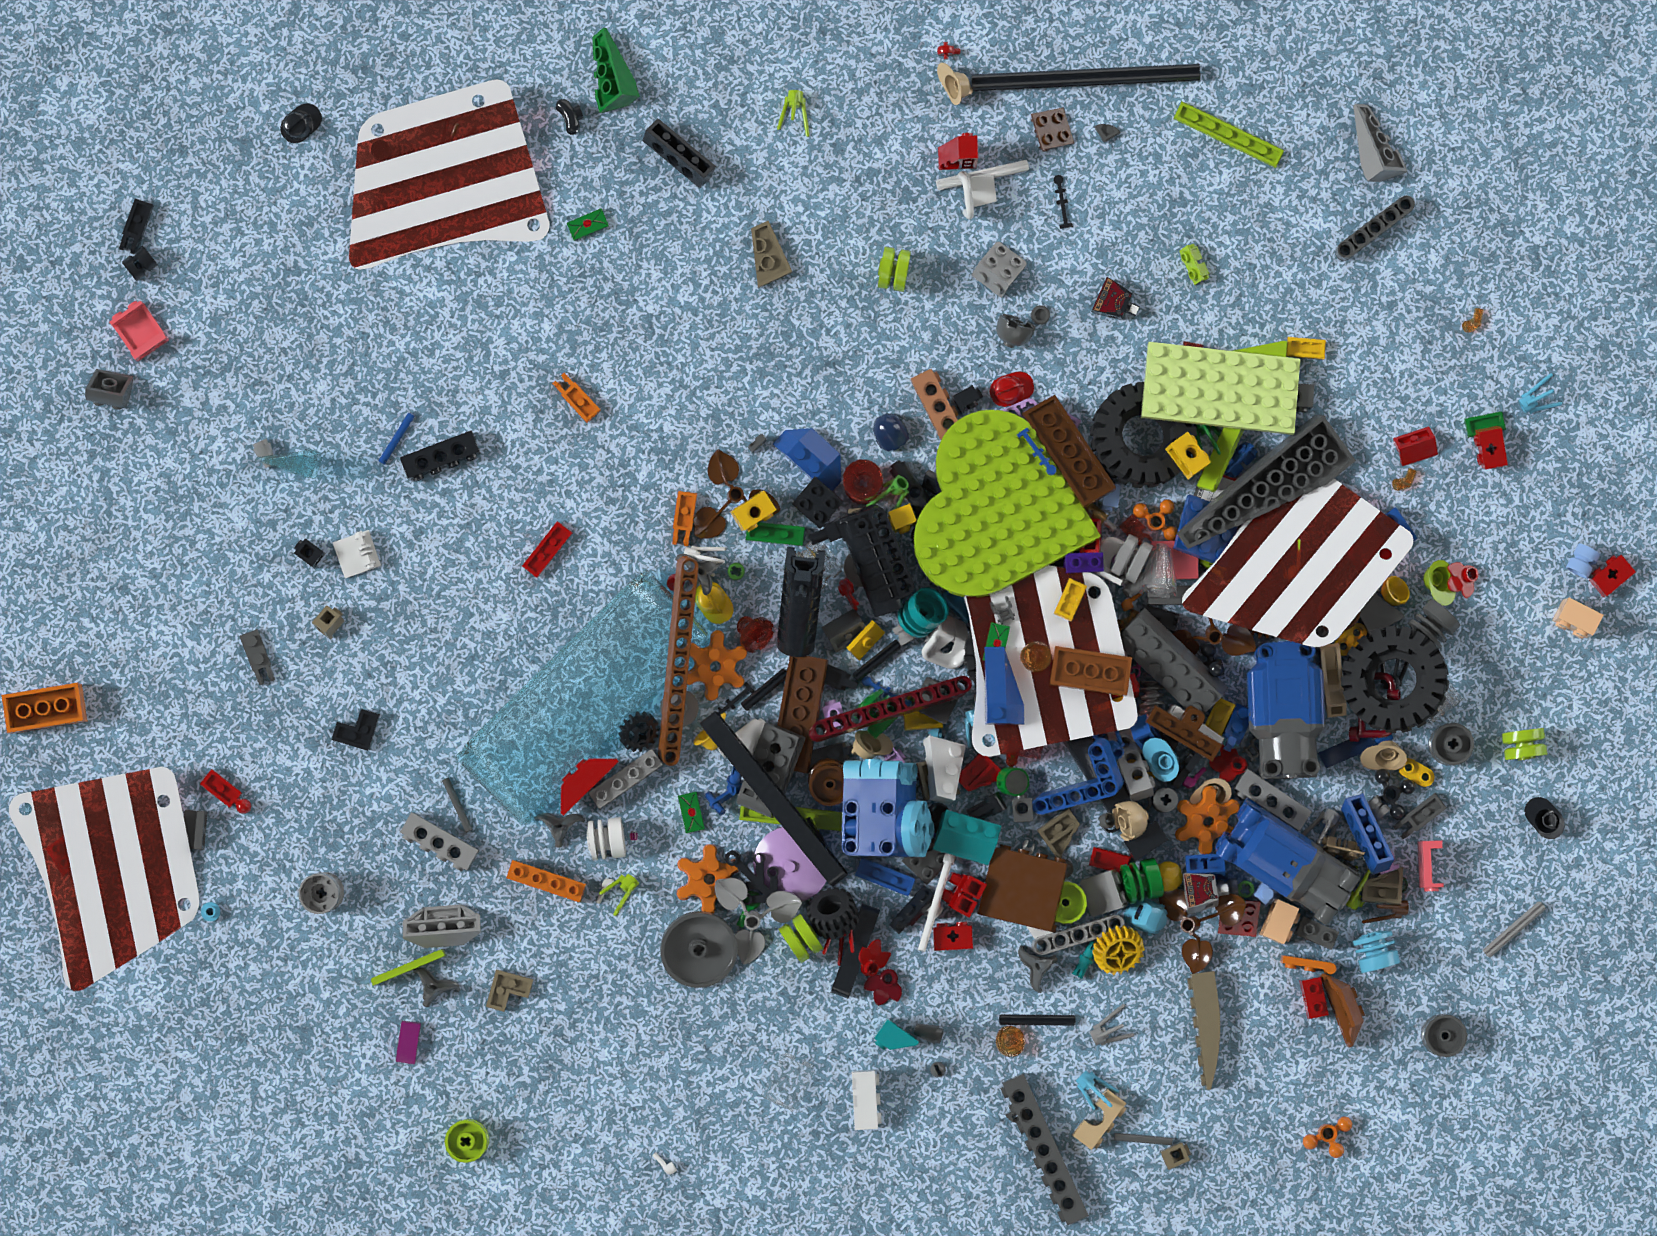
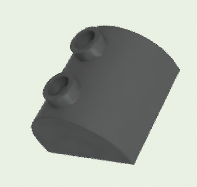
M96 369L85 388V399L93 402L96 406L106 404L111 405L116 410L126 408L133 386V376Z

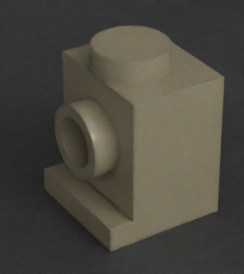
M326 605L312 621V624L319 632L331 640L333 638L332 635L344 622L341 617L343 614L337 608L331 609Z
M1182 1142L1160 1150L1168 1170L1190 1161L1188 1156L1191 1155L1187 1144L1183 1145ZM1174 1151L1179 1152L1178 1158L1172 1156Z

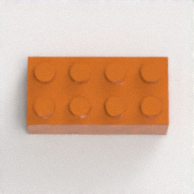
M78 682L1 695L6 730L10 734L88 722L83 687Z

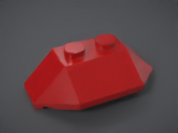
M583 758L575 766L577 770L573 774L569 772L562 779L564 783L561 785V814L564 816L619 761L617 759L589 758L586 761Z

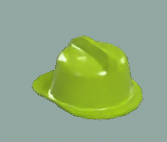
M1437 560L1427 568L1423 581L1427 589L1431 591L1433 599L1442 606H1448L1452 604L1456 596V592H1451L1447 586L1448 579L1452 575L1447 569L1448 562Z

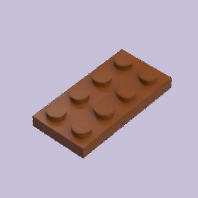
M1055 646L1050 685L1127 696L1132 657Z

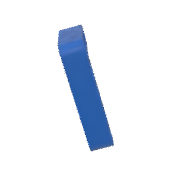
M1098 738L1088 749L1097 778L1041 793L1032 802L1034 812L1040 815L1115 795L1123 786V778L1109 741L1105 738ZM1096 746L1101 747L1103 752H1099ZM1103 764H1106L1109 767V770H1106L1103 767ZM1109 782L1114 783L1116 788L1111 787ZM1092 786L1097 788L1098 793L1093 791ZM1074 791H1077L1081 797L1076 796ZM1057 796L1062 797L1063 802L1058 800ZM1040 800L1044 801L1046 806H1043L1040 803Z

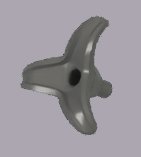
M687 554L677 555L676 561L682 556H689L697 561V584L700 583L703 594L708 595L712 588L711 574L722 563L706 560L698 561ZM687 561V562L685 563V565L687 566L688 569H689L690 566H691V562H690V561Z
M540 813L534 817L535 821L542 820L549 828L557 848L563 846V839L568 829L575 822H585V818L579 814H569L562 818H557L550 813Z
M1021 945L1018 950L1019 958L1030 969V984L1036 992L1041 993V980L1051 965L1058 961L1055 955L1049 958L1033 956L1026 953L1024 946Z
M425 968L413 970V973H417L421 978L423 1006L430 1007L431 1002L447 990L453 989L460 992V987L455 981L447 979L437 980Z

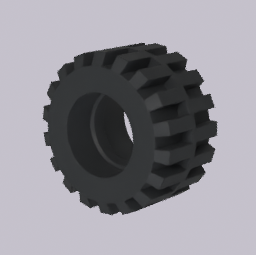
M834 887V889L827 888L825 891L821 890L808 903L807 915L815 933L819 937L823 936L824 939L842 938L843 935L851 933L850 930H854L855 924L859 922V912L853 897L843 888L839 890V887Z

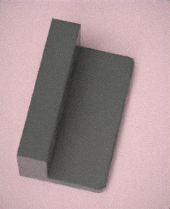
M852 609L822 626V630L837 653L847 647L866 626L857 611Z
M184 811V822L190 849H205L207 811Z

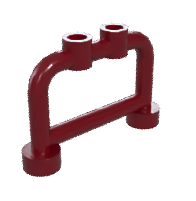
M1376 672L1374 680H1385L1388 683L1387 699L1401 700V691L1396 689L1394 678L1388 673ZM1358 718V726H1350L1349 728L1350 742H1359L1360 738H1383L1392 734L1385 732V730H1366V723Z

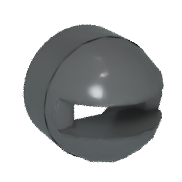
M1110 812L1104 813L1098 818L1099 826L1104 829L1112 828L1115 825V818Z
M934 1062L930 1071L934 1077H942L945 1074L946 1068L941 1062ZM935 1065L939 1066L941 1074L938 1075L934 1067Z

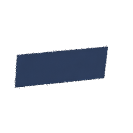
M1360 738L1359 742H1350L1348 739L1318 752L1327 769L1361 754L1365 749L1376 746L1373 738Z

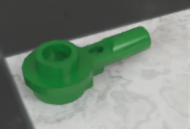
M748 891L751 895H759L756 891ZM747 896L744 901L749 902L750 898ZM751 903L745 906L747 911L750 912L758 908L761 903ZM742 911L736 923L741 928L745 925L744 920L746 916L744 911Z

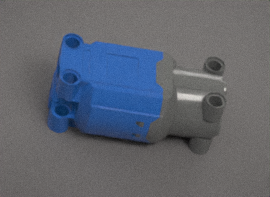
M1280 641L1262 644L1256 648L1253 654L1256 664L1247 672L1249 731L1259 740L1260 765L1258 773L1261 779L1317 777V773L1320 770V763L1317 760L1316 738L1326 727L1323 670L1313 662L1315 647L1302 645L1304 641ZM1301 648L1306 651V656L1301 653ZM1262 649L1266 650L1267 657L1262 654Z
M1246 798L1236 815L1239 819L1238 823L1231 833L1224 831L1216 843V854L1222 859L1240 867L1289 900L1297 901L1315 913L1314 917L1329 926L1338 910L1341 911L1346 905L1352 890L1361 879L1357 873L1359 870L1347 861L1340 862L1323 851L1320 845L1262 809L1253 800Z

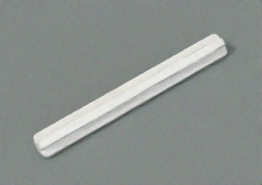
M1027 160L969 172L968 174L970 176L993 174L994 178L1028 171L1029 164ZM958 175L936 180L938 190L963 185Z

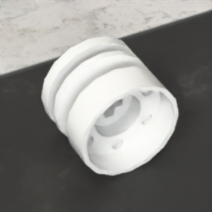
M621 817L608 819L607 828L603 827L601 820H598V829H595L594 821H588L587 843L593 861L598 860L599 851H601L602 860L606 859L607 850L611 851L613 858L626 857Z

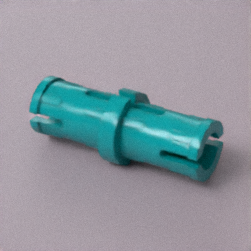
M1092 940L1089 941L1083 955L1080 954V960L1072 972L1073 975L1082 980L1088 967L1094 962L1092 961L1094 958L1092 950L1094 949L1093 943L1095 942Z

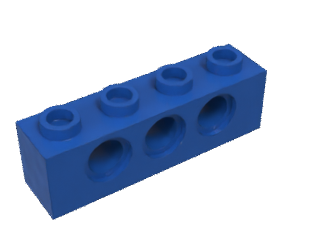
M1364 794L1346 798L1341 811L1360 851L1364 852L1363 857L1371 874L1389 870L1394 857Z

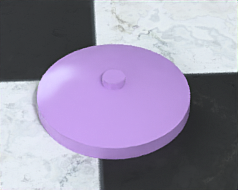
M783 827L768 833L758 844L755 854L762 852L766 857L764 862V884L769 889L770 877L767 875V870L771 866H776L779 869L778 890L793 893L801 901L812 898L825 885V878ZM756 856L757 861L762 862V856ZM753 861L754 874L756 875V863ZM775 869L770 870L771 875H776Z

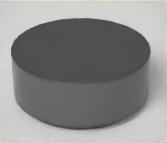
M1042 305L1034 307L1031 312V319L1037 325L1046 324L1050 318L1048 308Z

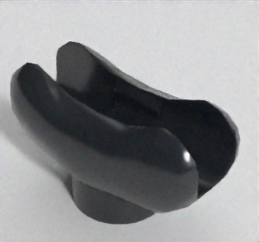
M560 99L556 103V110L564 118L566 132L574 135L579 131L580 124L578 120L583 119L582 111L578 104L572 106L568 100Z

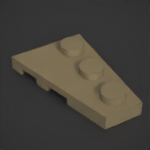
M769 221L751 228L758 289L793 273Z

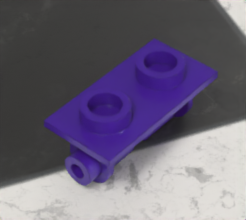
M1103 552L1066 554L1065 560H1063V567L1066 568V573L1104 572Z

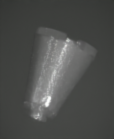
M1158 543L1152 548L1139 586L1140 594L1143 595V592H1146L1148 597L1170 598V594H1174V597L1177 596L1178 589L1172 550L1167 544Z

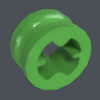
M732 563L728 567L729 577L733 580L743 578L745 574L744 567L740 563ZM733 567L741 568L740 576L737 577L731 574Z
M1242 881L1238 884V895L1240 897L1248 898L1253 895L1254 885L1251 882ZM1242 884L1250 886L1249 894L1241 893Z

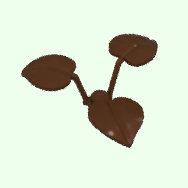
M720 449L716 450L711 456L707 473L709 479L715 485L725 482V485L730 488L726 496L728 501L717 513L712 507H703L697 511L694 517V534L702 539L713 538L722 533L726 526V521L719 515L730 503L737 504L741 500L744 502L747 500L740 487H734L728 483V481H733L737 478L739 473L738 463ZM752 490L749 494V498L764 490ZM766 492L776 508V511L773 512V515L780 512L781 508L776 499ZM756 507L750 509L751 517L756 518L758 516V509Z
M1210 580L1202 581L1193 592V607L1198 612L1207 611L1223 591ZM1209 618L1210 626L1205 631V637H1192L1191 633L1184 629L1176 630L1172 633L1194 655L1199 650V644L1195 639L1204 640L1205 642L1209 641L1214 645L1221 642L1223 650L1232 656L1256 651L1252 634L1246 627L1240 624L1230 625L1226 634L1221 633L1220 629L1214 625L1213 619Z
M1184 890L1164 891L1163 896L1158 897L1160 905H1165L1166 916L1172 921H1181V929L1196 938L1187 940L1182 946V957L1192 974L1202 971L1210 963L1213 956L1211 943L1206 940L1200 941V937L1194 933L1200 928V922L1219 916L1223 924L1233 926L1242 920L1246 908V901L1239 895H1222L1218 897V906L1215 907L1218 912L1198 919L1196 916L1188 917Z

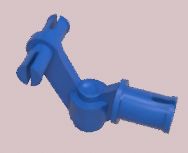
M734 766L731 775L727 778L726 792L715 798L711 791L705 794V798L710 802V807L715 809L720 816L724 815L726 811L721 804L732 796L739 794L743 780H741L742 776Z

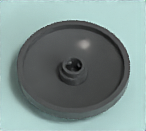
M704 911L690 912L676 918L665 930L660 943V956L667 973L678 983L694 988L708 987L724 979L732 970L738 952L736 937L729 924L721 917Z

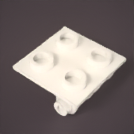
M369 530L359 531L355 535L332 542L345 578L381 566Z

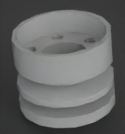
M319 872L306 877L298 890L300 903L311 913H327L336 909L342 903L344 886L341 880L332 873ZM324 888V891L327 892V895H324L322 897V894L319 893V890H322Z

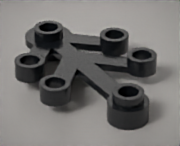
M730 850L725 855L726 863L730 866H735L750 880L743 881L747 889H759L764 894L751 895L748 893L747 896L750 898V901L745 902L742 900L744 904L765 903L767 905V898L770 894L779 891L778 867L771 866L767 870V875L770 877L769 889L764 884L765 855L762 852L754 855L753 861L756 863L755 875L741 861L740 852ZM730 855L735 856V862L730 861ZM757 855L762 856V862L757 861ZM775 869L776 875H771L770 870Z

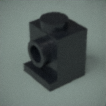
M971 385L955 394L952 399L962 415L965 413V408L970 410L978 405L977 402L983 398V395L978 387L975 389Z
M306 538L303 541L300 540L294 547L296 550L294 554L313 568L317 566L326 554ZM308 549L312 550L311 556L306 555Z

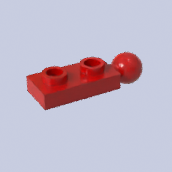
M211 769L200 783L201 786L229 808L235 804L236 810L241 814H246L251 810L250 801L239 798L242 792L215 770Z

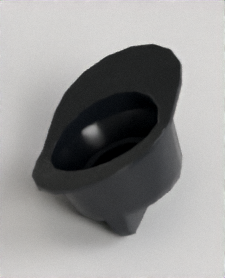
M305 103L297 106L281 122L280 130L283 138L291 143L304 141L319 128L322 122V114L318 107L313 104Z
M1534 797L1526 803L1524 809L1525 816L1535 830L1546 839L1560 837L1565 828L1561 812L1549 800L1542 797Z

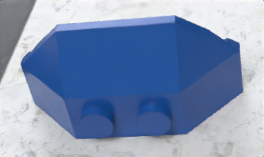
M813 428L785 430L773 443L783 455L811 480L816 476L831 491H834L842 482L840 453Z

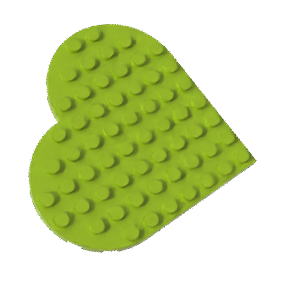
M982 410L959 419L944 434L936 454V476L942 492L933 497L923 508L914 531L916 558L925 575L935 585L949 591L951 594L962 597L992 595L1064 558L1066 554L1073 553L1100 539L1101 535L1085 508L1079 503L1046 451L1045 446L1037 437L1036 431L1032 429L1028 421L1013 413L1002 410ZM1025 428L1030 430L1027 433L1038 449L1042 448L1044 450L1042 452L1043 456L1050 458L1049 464L1056 467L1054 475H1048L1046 466L1039 465L1041 462L1040 458L1032 455L1034 450L1023 436L1020 438L1017 436L1019 432Z

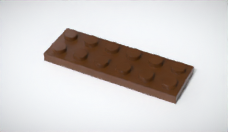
M1056 395L1049 397L1022 413L1023 418L1036 431L1037 437L1045 446L1046 451L1083 508L1116 490V486Z
M811 656L789 657L777 726L806 737L794 769L796 772L809 773L814 741L809 736V730L818 721L829 661L827 659ZM778 744L777 751L780 752L781 746Z

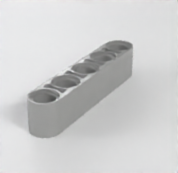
M1108 915L1056 931L1055 933L1039 936L1032 941V950L1040 955L1052 953L1097 939V937H1102V932L1106 933L1108 928H1111L1110 922L1113 918L1118 919L1119 928L1125 925L1121 916ZM1094 924H1099L1101 927L1098 934L1092 932ZM1077 929L1082 931V938L1076 940L1073 936L1074 931ZM1058 935L1064 937V943L1060 946L1055 943V938ZM1041 940L1046 944L1043 951L1037 949V943Z

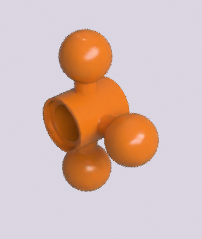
M1163 500L1160 503L1159 513L1150 514L1148 507L1143 503H1138L1133 507V514L1137 518L1147 519V527L1151 531L1161 530L1164 532L1166 540L1175 541L1178 529L1174 526L1167 527L1164 518L1165 515L1171 514L1175 510V504L1172 500ZM1151 518H1159L1161 525L1159 527L1152 526Z
M1344 1116L1338 1119L1335 1126L1330 1124L1321 1125L1317 1135L1308 1134L1303 1138V1146L1306 1149L1312 1150L1317 1147L1320 1140H1323L1330 1144L1329 1154L1333 1158H1340L1344 1154V1147L1340 1143H1336L1335 1139L1337 1138L1338 1131L1348 1132L1351 1130L1353 1125L1351 1119ZM1325 1128H1331L1332 1136L1330 1138L1323 1137V1130Z

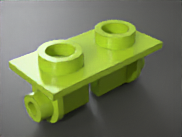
M1195 244L1187 245L1179 251L1181 260L1185 263L1189 278L1193 281L1194 285L1210 278L1205 262L1200 264L1197 262L1203 259L1198 246H1195Z

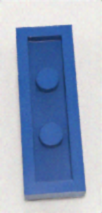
M861 858L855 873L857 877L908 897L915 878Z

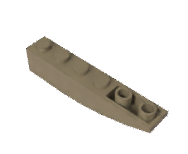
M1214 971L1190 974V978H1187L1188 989L1192 990L1193 997H1190L1191 1009H1195V1017H1192L1193 1027L1197 1028L1198 1036H1195V1043L1197 1048L1200 1047L1201 1055H1198L1199 1067L1203 1068L1200 1080L1201 1085L1205 1086L1206 1090H1211L1220 1044V1008Z

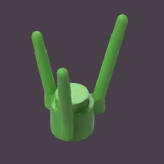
M897 475L894 479L884 483L883 487L889 485L890 487L866 506L877 503L891 492L893 495H901L895 506V509L899 508L905 496L909 493L907 490L909 486L908 481L904 477Z

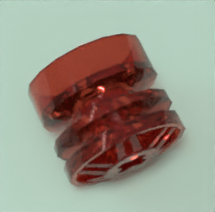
M859 459L846 467L843 474V485L847 497L852 502L867 505L882 494L884 485L883 475L880 468L874 462ZM860 481L867 482V487L860 486Z

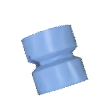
M1579 543L1573 552L1575 557L1570 558L1566 569L1582 578L1588 579L1593 570L1591 566L1597 563L1600 553Z

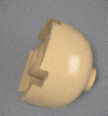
M1132 801L1115 804L1116 808L1113 809L1112 813L1115 818L1116 829L1120 827L1122 834H1119L1121 838L1125 841H1130L1141 836L1146 830L1147 820L1149 819L1147 811L1138 803Z

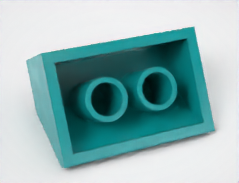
M945 810L941 814L932 850L988 866L998 842L1001 825Z
M886 1018L874 1035L875 1044L883 1050L886 1048L893 1050L919 1044V1040L888 1018Z

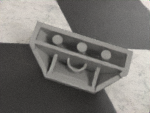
M462 904L423 907L409 918L403 920V939L424 948L464 945L481 933L480 914L473 912Z

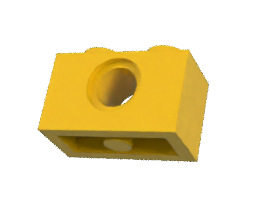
M1186 432L1165 449L1188 480L1211 463L1208 454L1201 450L1196 438L1190 435L1189 432ZM1186 451L1191 452L1193 458H1189L1186 454Z
M760 491L729 512L741 531L747 530L750 532L758 526L757 522L763 519L765 522L773 517V512L776 511V508L766 492ZM752 507L758 509V516L756 518L750 515Z

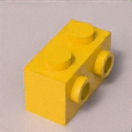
M910 503L888 512V519L895 533L899 532L900 535L910 531L911 527L917 523Z

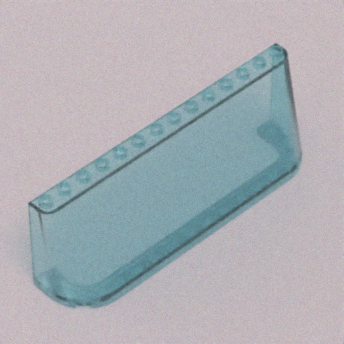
M648 569L629 582L456 755L455 759L520 825L523 823L527 825L534 818L532 814L537 809L541 811L548 804L546 800L550 796L554 798L561 791L560 786L564 783L562 779L569 772L573 774L577 770L575 766L583 758L587 761L592 755L596 757L603 750L601 746L606 741L610 743L617 736L615 732L619 729V726L625 725L624 719L628 720L629 715H635L637 711L641 713L644 709L642 705L646 701L652 702L658 695L656 692L660 688L664 689L673 595ZM693 617L691 643H695L700 648H705L710 644L711 633ZM685 619L679 621V627L684 626ZM683 637L677 640V646L682 645ZM681 657L675 659V665L681 663Z

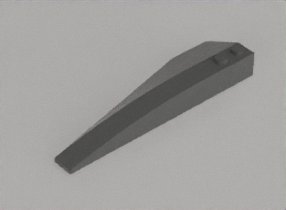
M1315 414L1299 427L1294 435L1288 436L1229 485L1176 534L1187 549L1192 548L1213 536L1222 534L1228 529L1267 513L1303 494L1312 492L1318 487L1327 485L1356 460L1325 416Z

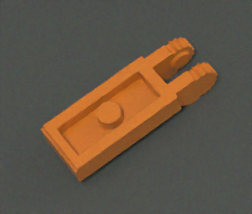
M563 373L561 375L562 379L570 387L565 391L558 382L554 381L552 384L570 406L588 423L601 410L576 382H573Z
M678 491L673 522V545H677L678 532L682 530L686 531L683 542L684 546H689L697 493Z

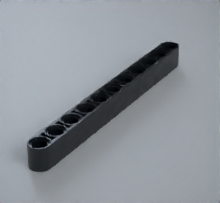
M714 711L700 723L704 731L825 880L833 887L848 875L845 868L721 715Z

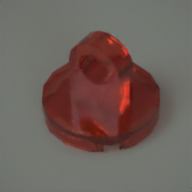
M748 616L742 617L737 623V631L741 634V646L749 653H755V650L765 648L773 637V623L765 617L755 619Z

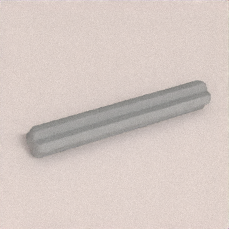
M1537 902L1486 946L1483 949L1486 956L1492 957L1546 909L1543 903Z

